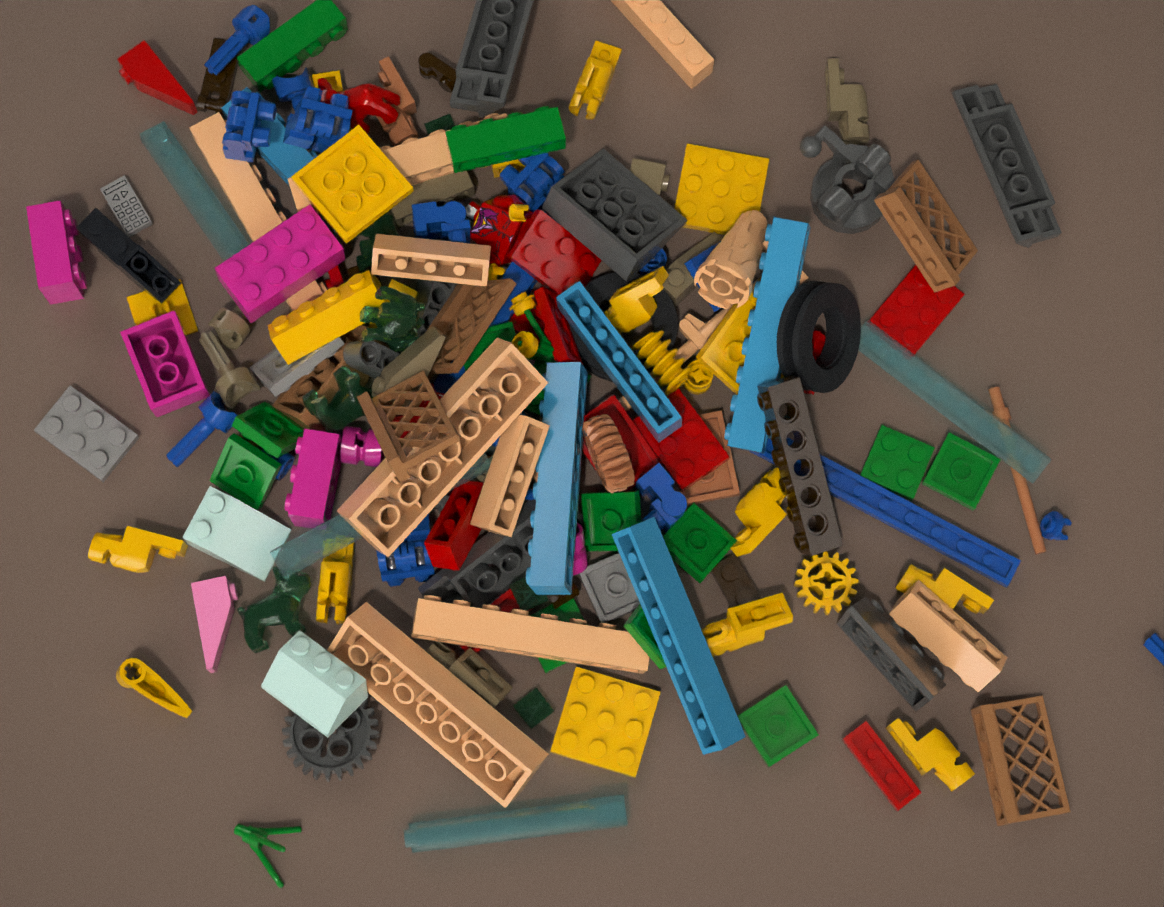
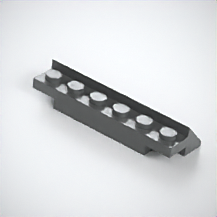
M476 0L455 71L456 82L450 98L451 108L478 112L479 118L505 106L534 0Z
M997 84L982 88L974 85L953 91V98L1016 244L1029 248L1034 243L1058 237L1062 232L1051 209L1055 204V200L1013 104L1006 105Z
M529 500L522 506L512 538L488 532L473 544L459 571L443 568L421 585L418 590L422 596H438L442 598L441 602L453 604V600H464L471 602L470 607L482 608L484 604L490 605L520 580L524 583L526 581L527 567H531L528 543L529 539H533L534 528L531 527L530 517L531 512L535 510L536 500ZM578 509L577 523L582 526L584 533L583 516Z

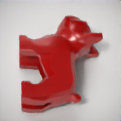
M319 78L317 80L318 88L322 90V103L330 104L333 94L338 93L348 96V109L352 110L351 128L354 129L357 125H360L368 134L370 126L363 121L368 114L381 117L386 124L397 121L399 113L391 104L400 105V96L371 83L361 84L337 92L333 90L332 85L327 79Z

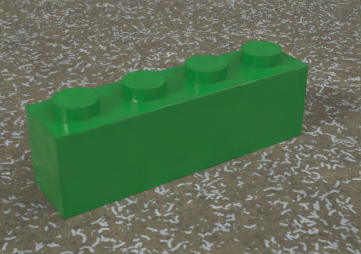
M316 0L237 57L239 67L260 93L265 89H271L274 87L272 83L274 77H283L287 73L295 72L300 68L303 61L310 56L315 57L323 51L324 46L332 40L337 41L345 35L346 30H348L346 17L332 0Z
M543 106L531 113L523 114L516 112L509 114L504 119H484L477 125L468 127L466 125H457L452 127L450 131H445L454 173L566 149V137L558 107Z

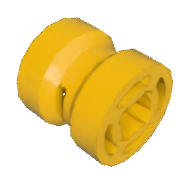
M699 360L692 361L687 366H691L692 370L684 386L690 393L700 395L709 390L713 380V373Z

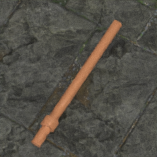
M993 387L988 390L994 409L992 416L994 423L998 424L1034 552L1035 555L1047 552L1009 422L1011 420L1009 408L1004 405L1000 387Z

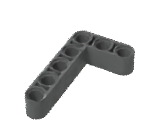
M418 279L415 290L419 293L405 319L402 329L404 336H400L397 344L399 345L401 342L402 348L397 347L398 350L393 351L371 340L349 342L343 351L346 364L375 379L378 376L380 377L383 368L403 352L401 350L407 349L427 331L454 291L456 283Z

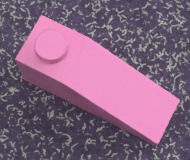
M226 576L191 583L206 669L210 673L217 672L235 610L233 601L238 600L235 583H230Z

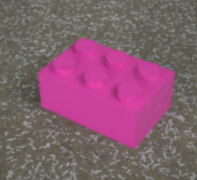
M61 200L26 206L39 290L50 305L84 299L83 289L87 288V282L84 272H81L79 262H83L80 245H76L75 236L79 235V232L76 230L78 225L76 219L72 218L70 209H65Z
M175 310L120 332L149 407L156 418L205 399L210 395L182 323Z
M304 429L303 437H298L296 454H299L298 464L292 466L290 474L293 490L292 494L287 493L285 500V511H288V517H290L294 526L329 531L341 468L340 450L342 440L339 434Z

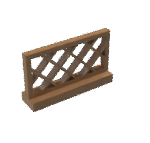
M919 159L911 162L886 192L879 194L874 199V202L935 293L955 286L960 280L958 275L978 250ZM914 172L919 178V186L914 185ZM901 188L906 189V195ZM915 192L920 193L921 205L915 204ZM929 196L934 201V209L929 208ZM930 215L935 216L936 228L930 227ZM944 219L949 224V232L944 231ZM945 238L950 239L951 251L945 250ZM959 242L966 250L964 255L959 254Z
M511 278L488 280L487 286L457 284L427 329L429 330L432 326L437 327L446 336L427 377L429 381H431L435 374L459 373L516 286V283Z
M424 370L373 398L370 397L368 392L357 396L387 462L400 483L411 477L407 469L461 441ZM423 383L418 392L411 391L412 388ZM396 399L392 406H382L386 402ZM405 400H413L409 407H402ZM423 400L430 401L426 408L419 407ZM396 415H403L400 422L392 421ZM413 416H421L417 423H409ZM431 416L438 417L435 424L427 423ZM404 431H412L408 438H400ZM421 432H429L426 439H418ZM439 433H450L439 440H435ZM412 447L420 448L419 451L408 456Z
M1043 695L997 704L980 705L972 709L971 714L997 826L1071 812ZM1036 704L1038 717L1034 723L1021 715L1026 705ZM1020 706L1017 711L1013 709V707ZM1004 709L1014 716L1007 728L998 723L996 710ZM1017 720L1031 728L1024 740L1011 732ZM1034 732L1044 738L1045 746L1041 752L1028 744ZM1007 737L1020 745L1014 757L1004 750L1003 743ZM1024 749L1038 757L1031 769L1018 761ZM1041 761L1051 767L1052 775L1048 782L1035 773ZM1014 766L1027 774L1021 786H1018L1011 780L1010 772ZM1031 778L1044 786L1038 799L1025 791ZM1049 790L1058 796L1060 808L1051 809L1042 803ZM1021 795L1034 803L1029 814H1019L1017 802ZM1038 808L1044 810L1041 812H1036Z

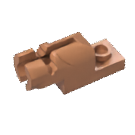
M388 56L379 61L380 72L377 75L384 87L383 89L392 91L400 96V105L391 104L399 114L397 121L391 124H386L381 117H376L384 131L389 133V139L393 146H398L409 138H419L411 115L417 112L414 99Z

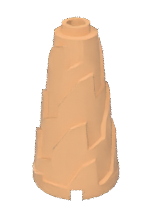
M752 210L742 213L732 229L711 251L705 262L698 267L694 277V285L696 283L699 284L700 289L698 293L710 304L724 309H729L731 304H738L736 308H739L747 302L753 290L752 284L759 265L758 260L763 248L762 243L765 239L767 220L761 212Z

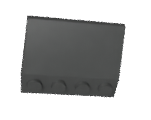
M604 148L554 184L542 206V209L625 281L640 271L687 222L685 217Z
M864 597L847 609L837 625L915 711H918L946 686L942 681L944 676L934 665L930 667L922 659L924 654L914 643L910 645L902 637L904 632L894 621L890 623L883 616L884 610L874 599L870 601L867 597Z

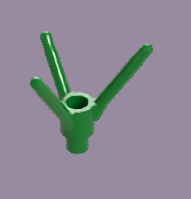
M238 823L234 829V834L242 837V841L250 845V848L257 854L277 886L282 888L284 886L283 882L261 849L263 845H266L277 851L285 852L286 848L267 839V836L299 833L302 831V828L300 826L256 828L252 825L247 827Z

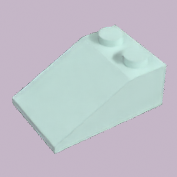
M209 486L182 538L188 545L265 582L292 530L240 500Z

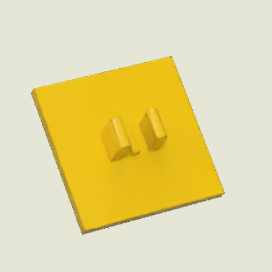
M179 279L181 284L162 304L145 291L126 297L135 325L175 310L186 335L198 332L181 279Z

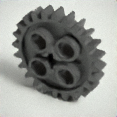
M367 699L348 717L357 720L355 727L346 729L341 724L336 729L337 734H331L325 757L320 755L327 744V737L291 710L294 716L284 717L285 722L290 727L282 728L283 735L289 736V738L282 742L284 747H292L286 754L288 758L296 757L293 762L294 767L297 768L304 764L302 772L305 776L313 770L315 780H318L323 773L327 782H330L332 774H336L339 781H342L343 772L345 771L350 776H354L352 767L355 765L363 770L364 766L361 760L363 758L372 760L368 749H377V743L371 739L380 737L379 731L372 729L379 725L377 719H370L375 714L374 709H365L368 705ZM311 737H316L320 740L315 748L305 747V741ZM343 745L348 748L344 756L336 757L332 754L337 746Z

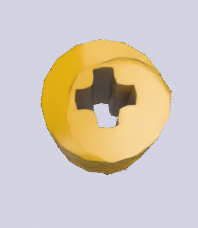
M661 330L647 334L636 342L631 349L633 351L639 350L637 357L640 360L646 359L644 366L647 369L653 368L651 375L654 378L661 376L658 384L660 387L668 385L665 393L668 395L688 380L692 367L681 368L685 358L674 359L679 350L677 348L667 350L672 341L668 339L661 342L660 338L665 333Z

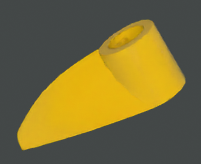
M129 658L118 667L116 679L121 686L133 688L152 702L182 717L188 718L192 713L189 706L173 688L141 660ZM128 667V670L131 667L137 670L135 675L138 678L136 680L134 677L128 679L126 677L127 671L124 668Z

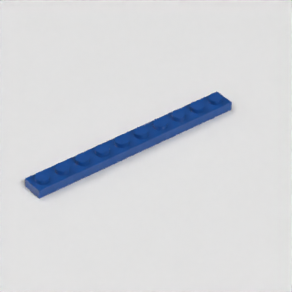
M787 437L786 441L788 446H790L794 440ZM768 438L765 454L749 451L775 465L772 459V450L774 449L771 439ZM820 455L830 495L1005 588L1009 586L1021 560ZM797 460L794 464V472L796 474L801 470L800 460Z

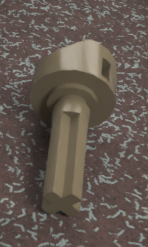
M235 305L232 311L220 308L208 323L209 326L215 328L221 345L232 350L240 347L250 333L249 325L245 322L247 318L237 305Z
M213 331L201 334L202 338L199 339V342L221 376L215 388L227 408L234 409L238 402L246 395L254 391H260L261 388L249 368H235Z

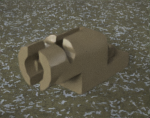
M839 58L827 59L824 69L827 121H838L842 141L846 145L865 146L868 144V140H870L869 126L866 124L869 118L866 92L862 85L844 84V68H839Z
M435 641L426 650L428 654L470 689H474L493 708L513 689L471 648L459 657L446 644Z

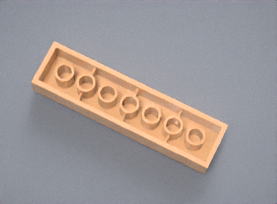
M496 338L440 399L461 441L407 469L411 477L401 483L385 458L340 506L337 512L377 551L389 557L542 391L548 382L511 342ZM431 416L427 423L435 424L438 417ZM410 431L404 438H408L412 431ZM421 432L418 439H426L429 432ZM439 433L435 440H439L450 433ZM412 447L408 456L416 453L420 448Z
M367 602L347 617L327 650L366 679L367 692L505 808L522 792L549 755Z

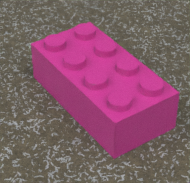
M309 204L215 267V272L218 280L249 322L253 323L343 262L345 254L344 248Z

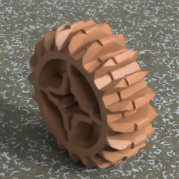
M607 414L589 418L590 420L583 422V436L603 486L610 493L626 490L627 487L634 485L635 476L629 455L614 421Z

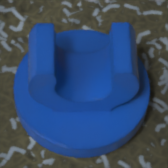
M1052 511L1044 516L1041 521L1042 536L1048 540H1068V536L1064 535L1061 531L1063 526H1071L1072 522L1067 518H1063L1061 513Z

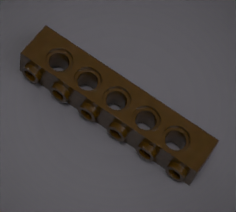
M787 376L757 386L759 391L757 402L765 414L766 422L764 423L766 435L772 441L774 449L772 450V459L775 466L779 468L781 476L779 486L782 493L786 495L788 503L786 513L789 521L794 526L795 534L793 535V540L796 548L802 554L814 556L843 546L800 377ZM782 404H785L787 413L781 418L779 409ZM792 431L794 434V441L790 446H788L786 438L787 435ZM797 460H800L801 470L796 474L794 472V464ZM807 488L808 498L803 502L801 493ZM814 516L816 519L815 526L809 529V519Z

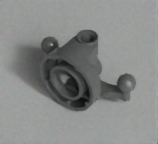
M823 126L814 136H807L802 139L799 147L803 156L814 158L820 154L822 150L821 142L824 141L834 153L833 158L820 167L811 185L810 201L814 214L823 225L836 232L855 234L867 231L878 223L883 215L874 199L879 194L886 192L895 182L891 166L889 165L891 157L884 148L877 144H872L870 147L855 144L846 145L827 126ZM843 179H854L860 182L865 189L860 193L854 194L853 198H851L840 186Z

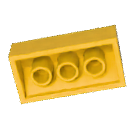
M367 270L362 274L353 275L347 282L338 287L326 290L322 296L313 301L302 303L291 313L278 316L267 326L272 342L289 365L390 309L379 279Z

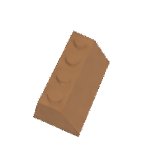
M360 325L340 336L344 345L333 356L324 359L315 366L311 373L302 376L294 382L289 390L281 393L272 406L304 429L330 432L336 420L343 411L348 409L352 399L367 384L370 377L346 364L343 357L345 346L353 341L371 340L391 349L369 327Z

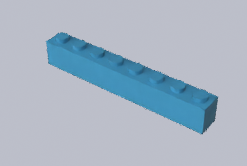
M774 217L773 223L767 225L765 241H769L767 253L762 252L759 269L763 270L761 281H756L753 297L757 298L755 310H750L748 317V326L751 327L750 337H745L742 346V355H746L744 366H739L736 376V383H740L738 395L734 394L732 397L730 411L734 412L732 423H727L724 439L728 440L727 446L765 454L768 441L764 428L766 418L764 411L760 409L757 402V394H759L757 386L778 380L781 377L777 358L778 325L784 306L800 284L811 229L808 223Z
M581 362L547 363L546 373L542 374L548 384L543 388L545 391L544 400H541L539 405L542 422L550 426L535 467L538 473L537 483L533 484V498L536 500V505L530 517L531 527L534 530L533 539H529L528 543L531 567H527L526 582L536 595H571L583 443L582 426L585 416L588 373Z
M655 517L613 533L612 537L702 754L705 755L723 750L745 738L741 723Z

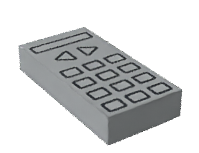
M125 175L100 188L128 237L153 225Z

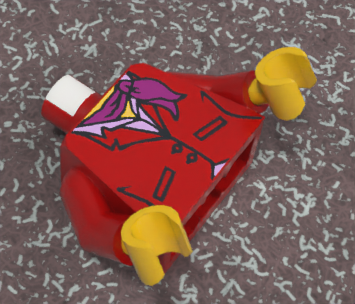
M514 194L498 195L494 199L484 201L481 205L472 201L466 207V217L474 221L470 231V238L476 244L491 246L488 280H498L497 275L504 274L505 269L500 267V264L512 262L507 258V255L533 215V212L529 211V205H524L520 198Z

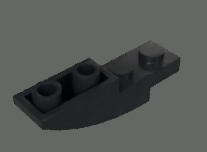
M97 208L76 227V230L98 249V252L159 303L162 304L181 284L166 268L139 244L137 245Z

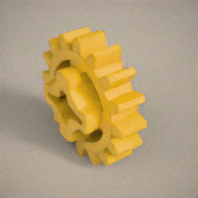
M827 551L822 553L821 558L818 555L811 556V563L804 559L801 564L805 570L797 569L795 573L801 578L794 582L795 587H801L796 596L797 598H806L803 604L804 607L810 604L814 605L813 613H817L820 608H824L825 615L830 614L831 608H834L839 613L842 610L841 603L845 606H849L851 603L847 596L855 597L857 591L851 588V586L859 583V579L851 578L856 569H848L846 567L849 562L848 558L842 562L839 561L838 552L832 558L828 556ZM819 565V573L808 577L809 572ZM832 566L837 568L842 573V575L836 573L832 569ZM823 577H827V581L832 582L828 589L825 588V584L820 583ZM844 589L843 594L838 599L833 600L834 592ZM810 591L817 593L820 596V600L814 597Z

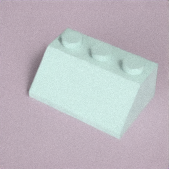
M300 630L278 651L261 684L262 689L327 738L368 698L366 679Z

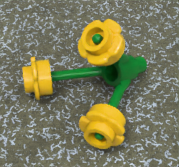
M523 292L511 300L513 305L509 310H513L517 317L522 314L526 315L540 342L538 344L537 338L531 332L521 331L513 338L512 344L527 360H543L547 363H555L556 360L552 354L554 348L530 311L536 306L533 300L534 295L528 296L526 292Z

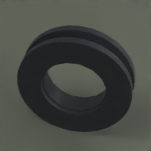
M616 272L596 278L584 288L602 310L610 304L609 300L617 289L644 275L636 273L625 281ZM661 290L652 296L657 304V309L650 320L652 332L655 333L661 330L665 332L660 338L661 342L668 339L672 341L667 347L669 351L674 349L678 318L670 296L664 290ZM569 324L583 366L595 376L613 382ZM639 350L633 352L636 355V357ZM639 359L643 366L646 359ZM645 367L648 373L652 372L653 368L647 369Z
M808 281L800 285L791 294L784 306L777 331L778 363L784 377H800L803 390L819 393L831 392L846 380L854 366L860 345L861 319L856 299L847 287L838 283ZM823 313L826 319V339L821 355L815 361L812 350L813 331L818 318Z

